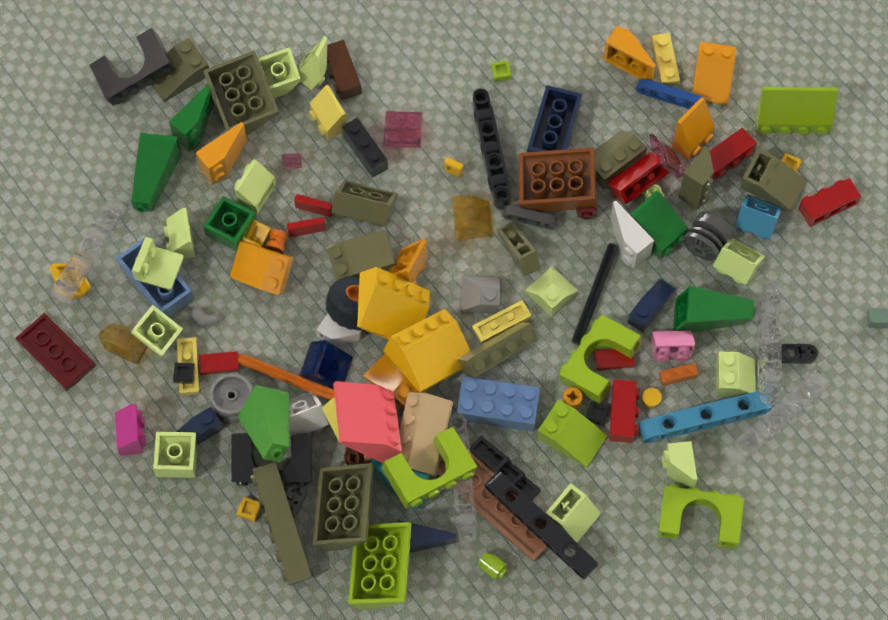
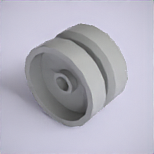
M234 373L225 374L216 379L210 389V401L218 418L228 423L241 422L238 414L252 392L249 381L243 376Z

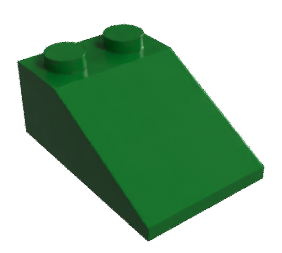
M208 84L169 121L172 136H177L179 144L189 152L201 143L214 106L211 88Z

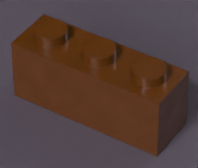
M341 40L328 44L327 64L329 68L327 72L329 78L334 80L333 89L335 94H339L341 100L362 94L361 83L345 41Z

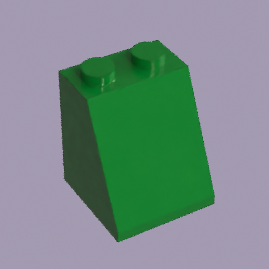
M658 190L630 214L654 240L652 253L659 259L664 255H670L676 244H682V239L688 231L686 224Z

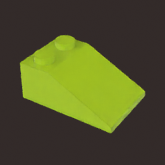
M559 399L537 433V439L588 468L608 435L576 409Z

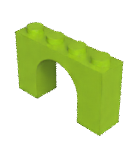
M601 315L598 320L596 319L592 323L589 333L582 337L580 346L572 351L567 364L562 365L559 371L561 383L569 387L578 388L583 395L601 404L611 389L610 382L586 366L589 355L600 348H612L632 359L642 345L641 335Z
M454 427L437 434L433 441L446 466L445 473L437 479L426 480L418 477L411 470L402 453L384 461L382 470L405 509L411 506L415 508L423 503L422 500L428 497L430 499L435 498L440 494L441 490L445 488L450 490L457 485V482L461 480L467 481L474 476L477 465Z
M675 484L664 487L657 537L677 540L682 513L690 506L703 505L712 509L718 517L719 532L717 546L737 549L740 541L744 498L738 494L723 495L713 490L703 492L694 487L684 489Z

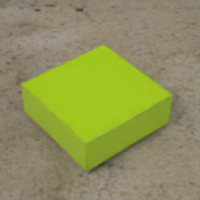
M509 60L491 63L494 82L512 79Z

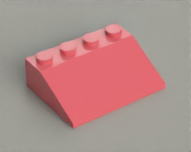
M337 381L333 383L340 444L381 463L400 454L402 448L394 392L380 385Z

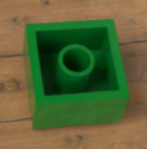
M223 196L203 226L205 235L237 251L239 242L242 241L243 237L247 236L253 221L257 220L256 213Z

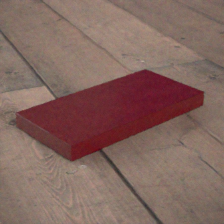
M45 313L15 338L66 391L96 366Z

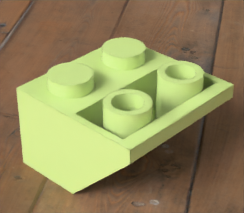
M253 159L251 164L246 165L243 172L244 175L241 180L238 179L236 181L234 189L238 204L258 215L276 186L275 177L257 160Z
M571 483L546 512L576 542L582 538L601 515L587 495Z

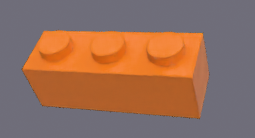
M695 363L663 370L659 373L662 386L698 377Z

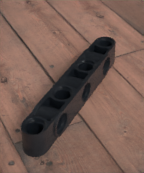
M479 88L473 92L472 105L477 134L493 204L497 209L504 210L505 206L510 205L508 175L489 93L485 89ZM496 163L498 166L493 167L491 164ZM503 196L506 199L500 200L498 197Z
M497 471L484 484V487L579 577L585 580L598 566V563L503 473ZM509 494H515L517 499L515 501H508L506 497ZM538 521H544L546 527L539 529L535 524ZM567 548H572L576 553L573 556H567L564 551Z

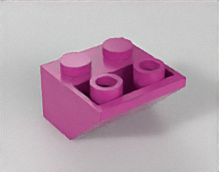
M136 403L115 412L117 450L120 456L144 453L143 447L146 446V436L143 434L142 429L145 428V418L142 416V411L138 410Z

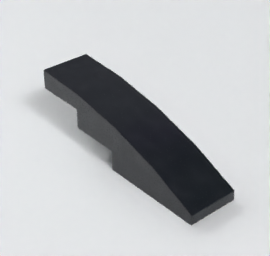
M482 435L468 448L472 454L494 473L497 471L503 473L532 501L541 492V489L529 480L525 473L510 461L508 456Z

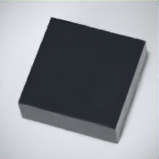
M175 363L173 383L193 384L195 364Z
M591 400L585 418L592 423L603 426L610 407Z

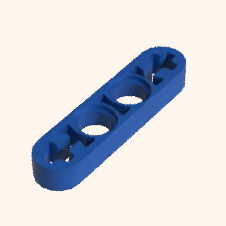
M639 79L636 86V91L642 95L690 109L702 97L648 79Z

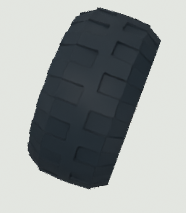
M348 276L335 281L328 291L325 304L326 310L334 322L338 323L341 327L356 331L363 330L357 327L359 277Z

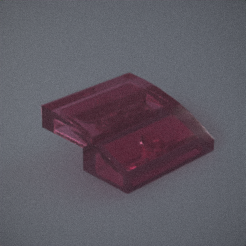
M386 111L384 147L421 148L422 112Z
M650 134L652 152L660 157L661 166L677 178L683 177V167L674 150L657 136Z

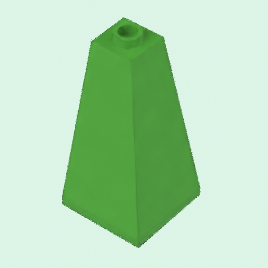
M255 385L238 414V418L263 459L280 462L289 448V394L285 391Z

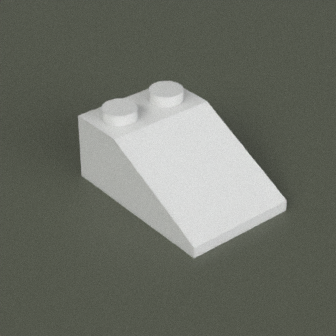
M614 201L610 219L622 260L626 265H630L635 269L651 256L654 240L617 201Z

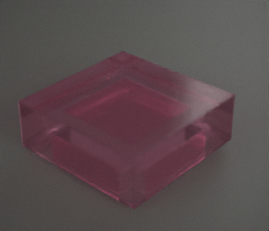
M283 154V169L302 168L301 154Z

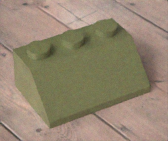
M621 130L594 150L596 180L603 189L608 186V182L646 155L647 147L635 134Z
M707 146L702 149L685 171L678 197L696 210L700 205L704 206L710 197L708 195L712 189L711 185L714 182L712 179L714 170Z
M344 180L335 191L331 213H335L342 218L351 217L358 222H371L379 227L386 226L391 218L398 193Z

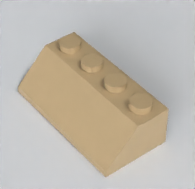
M408 392L399 433L401 453L412 471L436 477L441 455L433 441L437 434L447 430L453 405L451 400L427 393Z

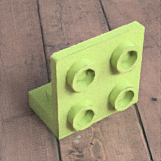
M145 237L132 269L133 276L137 281L171 290L184 256L155 247L153 239Z

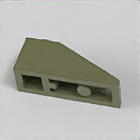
M514 222L496 229L515 265L524 276L541 268L537 251Z

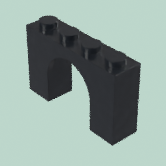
M152 28L136 37L145 56L144 65L136 75L129 78L119 77L112 62L106 56L89 64L105 99L112 106L122 103L124 99L131 95H136L141 89L153 85L155 81L168 76L175 70L159 35Z
M248 433L231 434V482H236L237 486H247L248 482H252L250 476L254 474L252 469L259 467L253 456V441ZM312 433L291 434V459L288 466L279 471L283 486H287L288 482H296V486H307L308 482H312Z

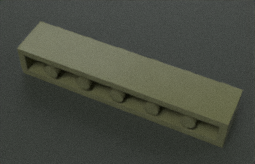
M276 462L252 469L254 473L250 475L254 487L258 486L260 492L256 494L259 505H264L266 511L262 513L265 524H270L272 530L268 532L271 543H276L278 551H275L277 562H282L284 570L280 571L283 581H288L289 585H293L313 578Z

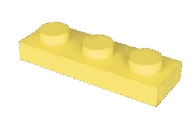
M670 33L652 35L651 39L661 84L667 86L679 84L680 78Z
M523 300L473 325L472 329L480 343L483 344L519 322L531 319L532 315Z
M196 337L177 339L178 363L195 364L193 384L179 383L180 396L200 394Z

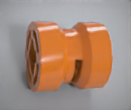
M273 229L269 236L271 239L266 244V249L283 254L285 250L284 244L288 241L289 235L284 231Z

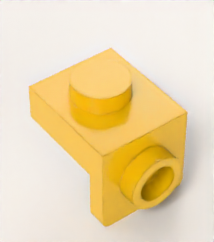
M254 220L247 236L243 237L242 241L264 248L273 228Z

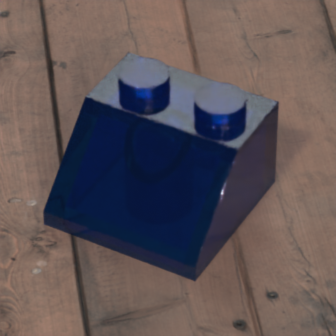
M327 340L312 341L299 376L334 390L333 383L336 381L345 382L353 357Z

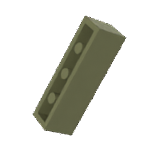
M519 322L458 358V361L465 376L475 378L538 339L530 323Z

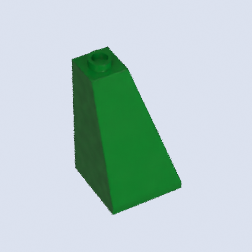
M140 133L131 198L134 210L139 212L153 211L182 156L177 136Z
M689 286L675 299L673 331L698 332L744 325L755 316L754 300Z

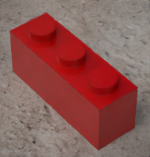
M743 127L709 151L714 170L713 180L721 179L729 169H735L743 159H749L754 155L757 143Z
M649 152L608 182V186L613 198L627 205L669 174L664 159Z
M850 178L846 180L841 179L829 188L824 187L813 196L807 195L802 198L798 209L809 227L857 205L861 194Z
M613 379L609 441L633 443V438L638 435V425H635V418L639 416V407L636 406V400L640 398V388H637V381Z

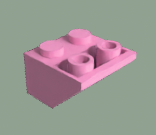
M692 331L652 332V360H657L658 362H667L669 360L683 362L691 359L695 347Z

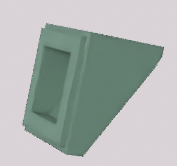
M867 309L868 328H888L887 309Z

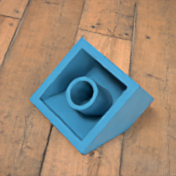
M746 195L735 227H738L742 232L755 233L759 238L771 239L782 207Z

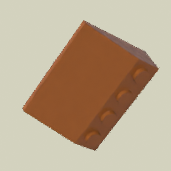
M594 147L519 153L520 207L537 212L598 208Z

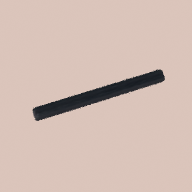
M609 243L573 335L572 343L580 345L582 337L586 334L617 252L618 246Z

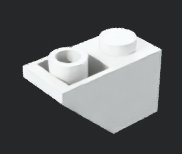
M329 314L325 316L316 329L317 337L332 346L360 341L362 338L361 330H349L341 327L331 319Z

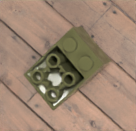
M758 149L742 179L740 189L791 212L807 180L776 156Z

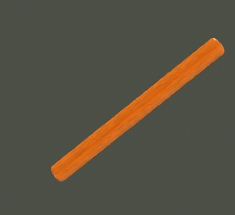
M241 354L238 358V363L242 366L327 400L335 397L334 390L245 354Z

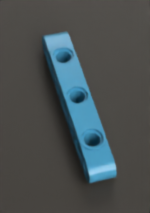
M761 390L645 419L639 422L638 425L644 443H652L767 414L773 410L767 390ZM743 404V405H745L748 409H747V410H742V409L739 408L738 405ZM708 414L710 419H703L701 415ZM669 423L673 428L667 429L663 424Z

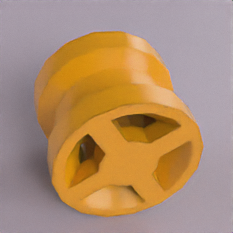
M575 387L566 389L562 402L577 410L582 404L581 391Z

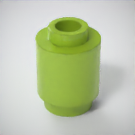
M485 552L477 564L482 571L494 580L503 579L508 572V564L493 553Z

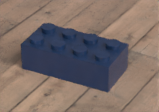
M546 85L527 152L568 149L581 106V93Z

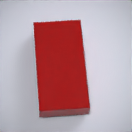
M296 194L294 199L295 208L327 217L332 216L331 203Z
M324 217L288 223L289 238L326 231Z
M616 349L594 351L596 371L635 368L634 356L631 359Z
M238 351L199 355L200 374L240 372Z

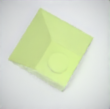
M326 36L304 56L298 68L301 78L300 82L311 90L316 85L320 86L325 80L328 39Z
M553 266L525 289V292L551 317L579 293Z

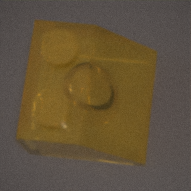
M473 195L452 196L455 240L493 237L490 202Z
M112 323L99 332L98 336L105 350L137 365L148 348L147 345L130 333L131 331H129L128 327L122 324L116 325Z

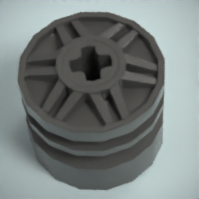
M701 211L693 221L692 227L684 235L682 242L697 257L707 261H715L723 245L732 236L733 230L720 216L708 211Z

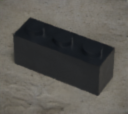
M358 118L342 126L343 138L372 178L388 169L387 158Z

